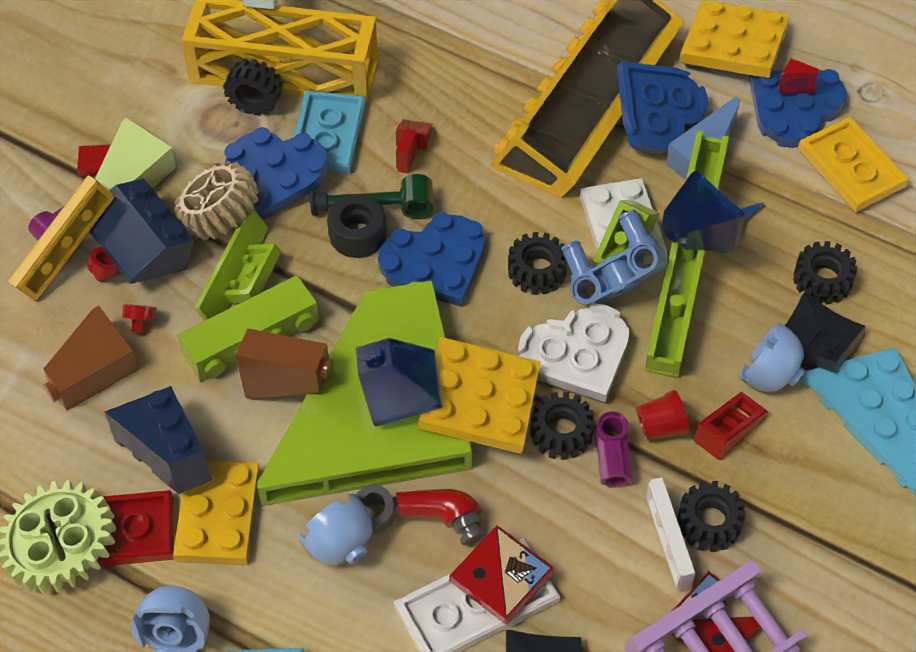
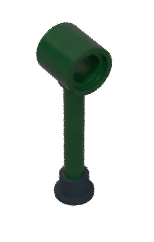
M411 174L403 178L400 191L356 194L371 197L377 200L380 205L401 204L402 213L412 219L426 218L434 210L433 183L428 176L423 174ZM310 190L311 214L315 216L316 212H328V208H331L336 201L345 196L355 194L327 195V192L315 193L314 190Z

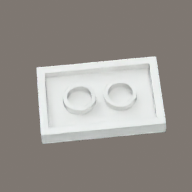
M642 178L580 188L579 197L596 250L600 246L620 200L632 199L652 209ZM656 221L651 235L668 255ZM650 250L643 257L644 264H650L654 261L653 253Z

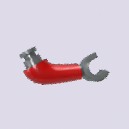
M372 484L363 487L356 494L365 507L373 503L385 505L384 512L379 517L371 520L374 534L389 527L394 521L395 516L400 514L401 518L439 520L444 522L447 528L454 527L456 533L463 536L460 538L463 546L472 544L486 535L484 528L478 527L481 523L478 515L481 513L482 508L476 499L464 491L429 489L396 492V496L392 497L386 488L381 485Z

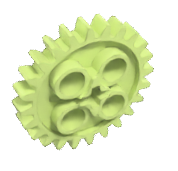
M67 480L62 489H60L56 482L53 481L50 485V490L46 492L41 486H37V496L32 497L30 494L25 493L26 503L24 505L12 504L16 510L15 515L8 514L3 516L8 526L0 527V535L2 536V539H0V561L3 564L2 567L16 584L20 585L23 583L29 591H32L37 585L42 593H46L50 584H52L55 590L60 592L63 582L66 581L74 588L76 586L75 577L80 575L83 579L88 580L89 574L87 569L91 567L99 570L101 567L97 562L98 557L107 558L110 556L104 546L115 543L110 533L116 531V526L112 521L114 515L103 496L98 495L94 488L87 490L82 482L74 488L70 480ZM48 512H50L51 519L57 527L56 534L66 555V559L63 561L61 552L55 545L57 541L46 516Z

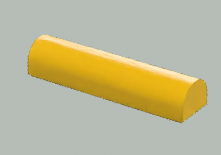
M87 175L7 282L36 302L115 196L97 180Z

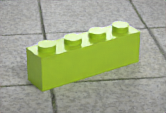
M296 275L177 334L181 352L200 382L210 377H216L223 373L224 370L237 364L235 355L247 329L289 337L298 332L307 331L319 322L317 302Z

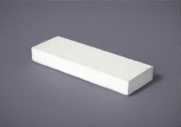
M663 478L651 479L648 484L646 500L676 589L679 592L691 590L695 571Z

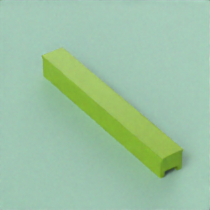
M697 130L648 348L645 372L674 378L679 377L729 136L723 135L722 139L703 136V131Z

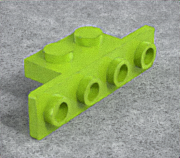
M255 210L247 213V220L240 221L195 305V310L204 321L227 310L230 303H241L260 294L281 254V250L275 243L261 244L268 232V227Z

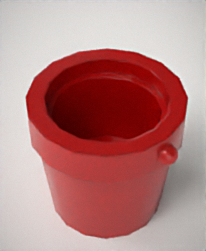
M671 390L665 393L664 396L636 407L639 424L647 441L689 434L686 412L676 390Z

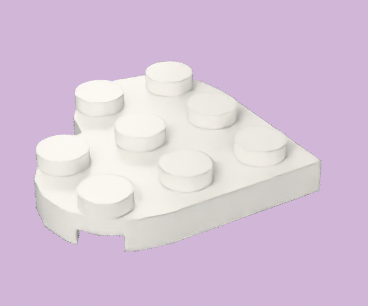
M594 303L590 304L589 308L580 309L575 313L572 310L564 321L548 319L546 324L537 325L532 329L531 326L527 327L520 337L518 356L541 361L537 380L606 402L626 353L630 330L620 318L621 313L608 305Z

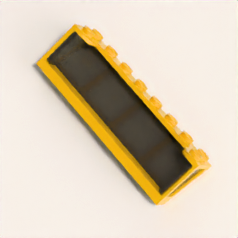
M600 0L592 11L596 15L595 18L592 19L589 16L578 30L582 33V36L580 38L575 36L565 48V51L569 53L565 58L561 55L551 68L555 74L552 78L547 75L536 89L540 92V95L538 97L532 95L522 110L526 113L523 118L519 115L508 128L507 134L501 138L492 150L496 156L490 163V166L562 198L575 185L622 115L617 66L622 61L655 65L685 21L660 0Z

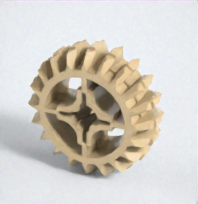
M229 161L224 162L222 165L216 163L213 168L208 169L206 167L203 173L195 174V178L192 181L186 182L187 187L179 191L180 197L174 201L176 206L173 211L176 219L194 239L201 238L203 241L208 240L210 237L216 239L221 233L227 235L231 228H237V224L240 221L247 220V213L254 210L253 204L259 200L257 197L259 189L254 181V177L244 166H240L237 162L231 164Z

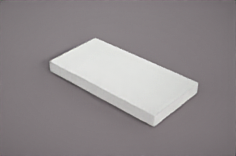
M524 538L518 540L530 549ZM449 575L393 602L396 612L419 652H461L559 603L560 596L548 579L507 626L449 581Z

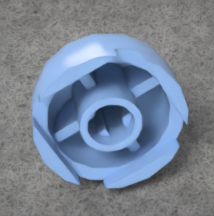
M778 322L776 327L773 326L751 354L753 356L751 358L752 365L749 367L746 363L744 364L739 374V379L763 392L778 391L787 383L794 386L805 371V369L800 367L804 358V352L799 338L790 329Z
M356 494L347 495L351 501L342 504L338 499L328 505L308 522L306 528L309 530V533L306 537L301 533L299 534V543L316 561L326 565H338L348 561L351 565L367 553V549L364 546L371 538L372 521L368 510Z
M173 585L161 586L144 596L131 621V634L141 647L144 648L147 643L156 649L155 652H196L199 648L202 650L208 636L210 625L209 612L204 601L193 591Z

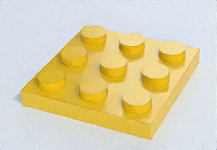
M702 0L680 52V63L770 78L789 25L790 14L724 4L718 1Z
M439 337L417 429L521 454L524 448L541 361Z

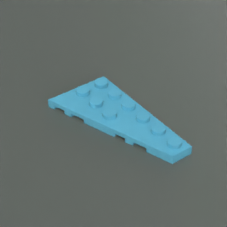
M896 347L846 360L836 373L822 368L804 371L799 379L806 388L810 386L821 397L820 402L828 410L832 409L845 422L844 427L881 465L885 464L896 475L895 480L903 488L908 487L916 496V385Z

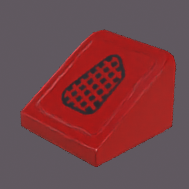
M791 58L781 74L778 93H814L820 69Z
M402 119L395 132L396 145L398 146L404 130L409 128L417 130L418 149L427 150L433 123Z

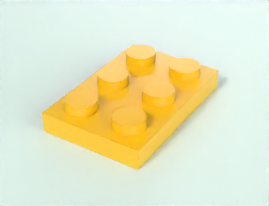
M850 116L799 141L798 150L855 212L907 187L909 178Z
M207 461L213 481L185 491L182 494L173 551L174 561L179 563L248 565L257 482L260 472L259 463Z

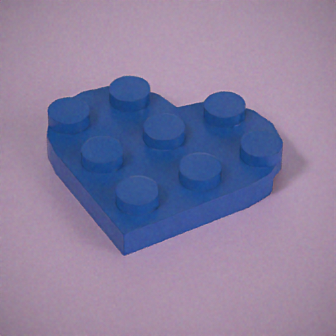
M622 61L617 66L623 124L628 135V144L633 149L643 150L652 154L668 153L669 143L684 134V129L692 128L701 120L708 110V96L703 85L699 88L697 83L688 77L691 73L679 68Z
M783 70L772 71L770 78L750 75L749 81L756 120L763 136L767 134L771 139L778 141L777 145L780 147L796 148L800 140L818 132L821 123L833 120L834 115L844 109L847 95L843 83L839 80V74L835 70H819L814 93H778Z
M260 127L254 132L243 135L234 143L229 144L224 150L225 162L229 161L231 164L237 162L240 166H244L254 177V181L259 189L257 194L259 200L253 206L262 220L310 194V190H316L323 184V176L327 172V168L330 167L329 158L324 147L307 133H299L291 139L282 141L276 134L270 133L269 129Z
M441 212L433 216L432 221L426 225L422 232L396 229L379 249V270L386 278V282L392 287L407 285L411 282L432 281L436 300L462 307L483 258L485 238L482 233V225L464 216L449 215Z

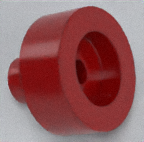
M102 247L94 248L90 252L87 268L97 281L104 282L119 274L120 271Z
M123 304L122 318L132 319L131 332L144 333L145 320H156L157 307Z

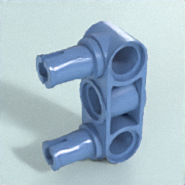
M637 210L627 211L618 217L630 243L628 250L607 258L599 263L598 266L590 265L580 241L570 242L561 248L573 274L570 277L572 280L571 293L578 303L588 305L594 303L603 304L616 296L635 289L641 283L665 270L668 263L667 253L658 245L652 235L647 234ZM650 250L653 253L654 261L649 268H646L643 263V257ZM592 281L595 284L596 290L594 296L589 298L586 293V287Z

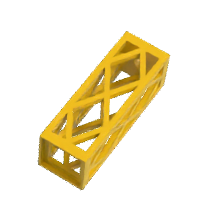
M195 0L181 39L189 83L223 87L231 69L219 61L240 56L243 59L247 58L249 62L252 59H257V62L260 64L262 61L267 63L266 67H273L276 70L275 74H280L282 79L292 83H283L281 94L304 96L305 91L365 96L366 104L368 103L379 60L376 17L278 5L274 9L247 7L243 5V1ZM210 9H217L223 11L211 14ZM247 15L267 30L246 35L224 22ZM271 16L295 18L301 20L285 24ZM325 24L346 39L324 45L300 31ZM349 25L361 26L360 31ZM282 38L288 43H279L271 41ZM276 57L291 58V59L282 62L281 60H279V59L276 58ZM316 64L341 78L317 85L296 70ZM207 70L213 74H205V71ZM354 85V91L339 90Z

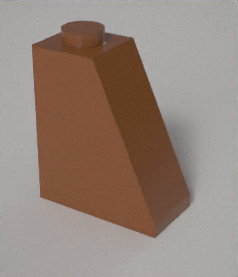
M100 306L91 310L43 368L48 381L43 385L53 402L59 400L67 411L138 370L133 350Z
M247 329L235 355L245 398L249 399L320 393L324 381L331 378L334 365L333 359L329 358L328 346L325 343Z

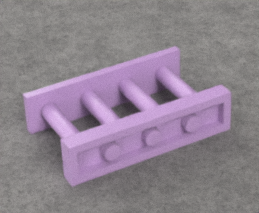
M751 560L631 637L624 646L626 652H665L663 649L665 644L662 640L674 634L677 639L682 638L691 652H709L693 629L696 626L693 620L704 614L707 619L711 617L735 652H753L723 609L725 607L723 601L731 595H734L736 599L741 598L771 640L775 648L769 652H799L800 648L797 644L807 635L802 629L790 638L786 637L753 591L755 586L752 581L761 571L754 561Z

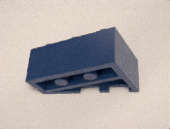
M171 386L105 411L115 442L129 449L133 457L139 462L143 461L151 467L152 473L176 493L180 494L213 481L203 449Z

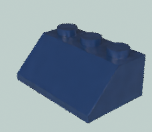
M145 179L117 184L109 191L115 198L89 232L129 284L186 270L194 240Z

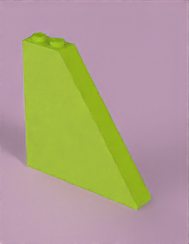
M432 281L411 282L407 285L389 288L380 287L375 290L365 291L329 355V358L333 359L334 362L331 378L324 381L320 393L306 395L257 482L261 506L358 490L372 484L386 485L472 470V451L469 441L417 429L439 337L445 338Z

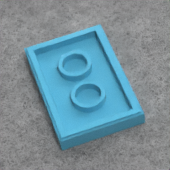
M305 91L294 137L299 133H307L324 147L330 162L327 172L351 174L366 106L365 96Z

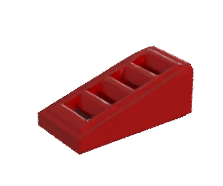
M740 392L699 422L694 441L719 460L767 416L768 411L746 394ZM737 408L745 412L750 417L747 418L745 415L739 412Z

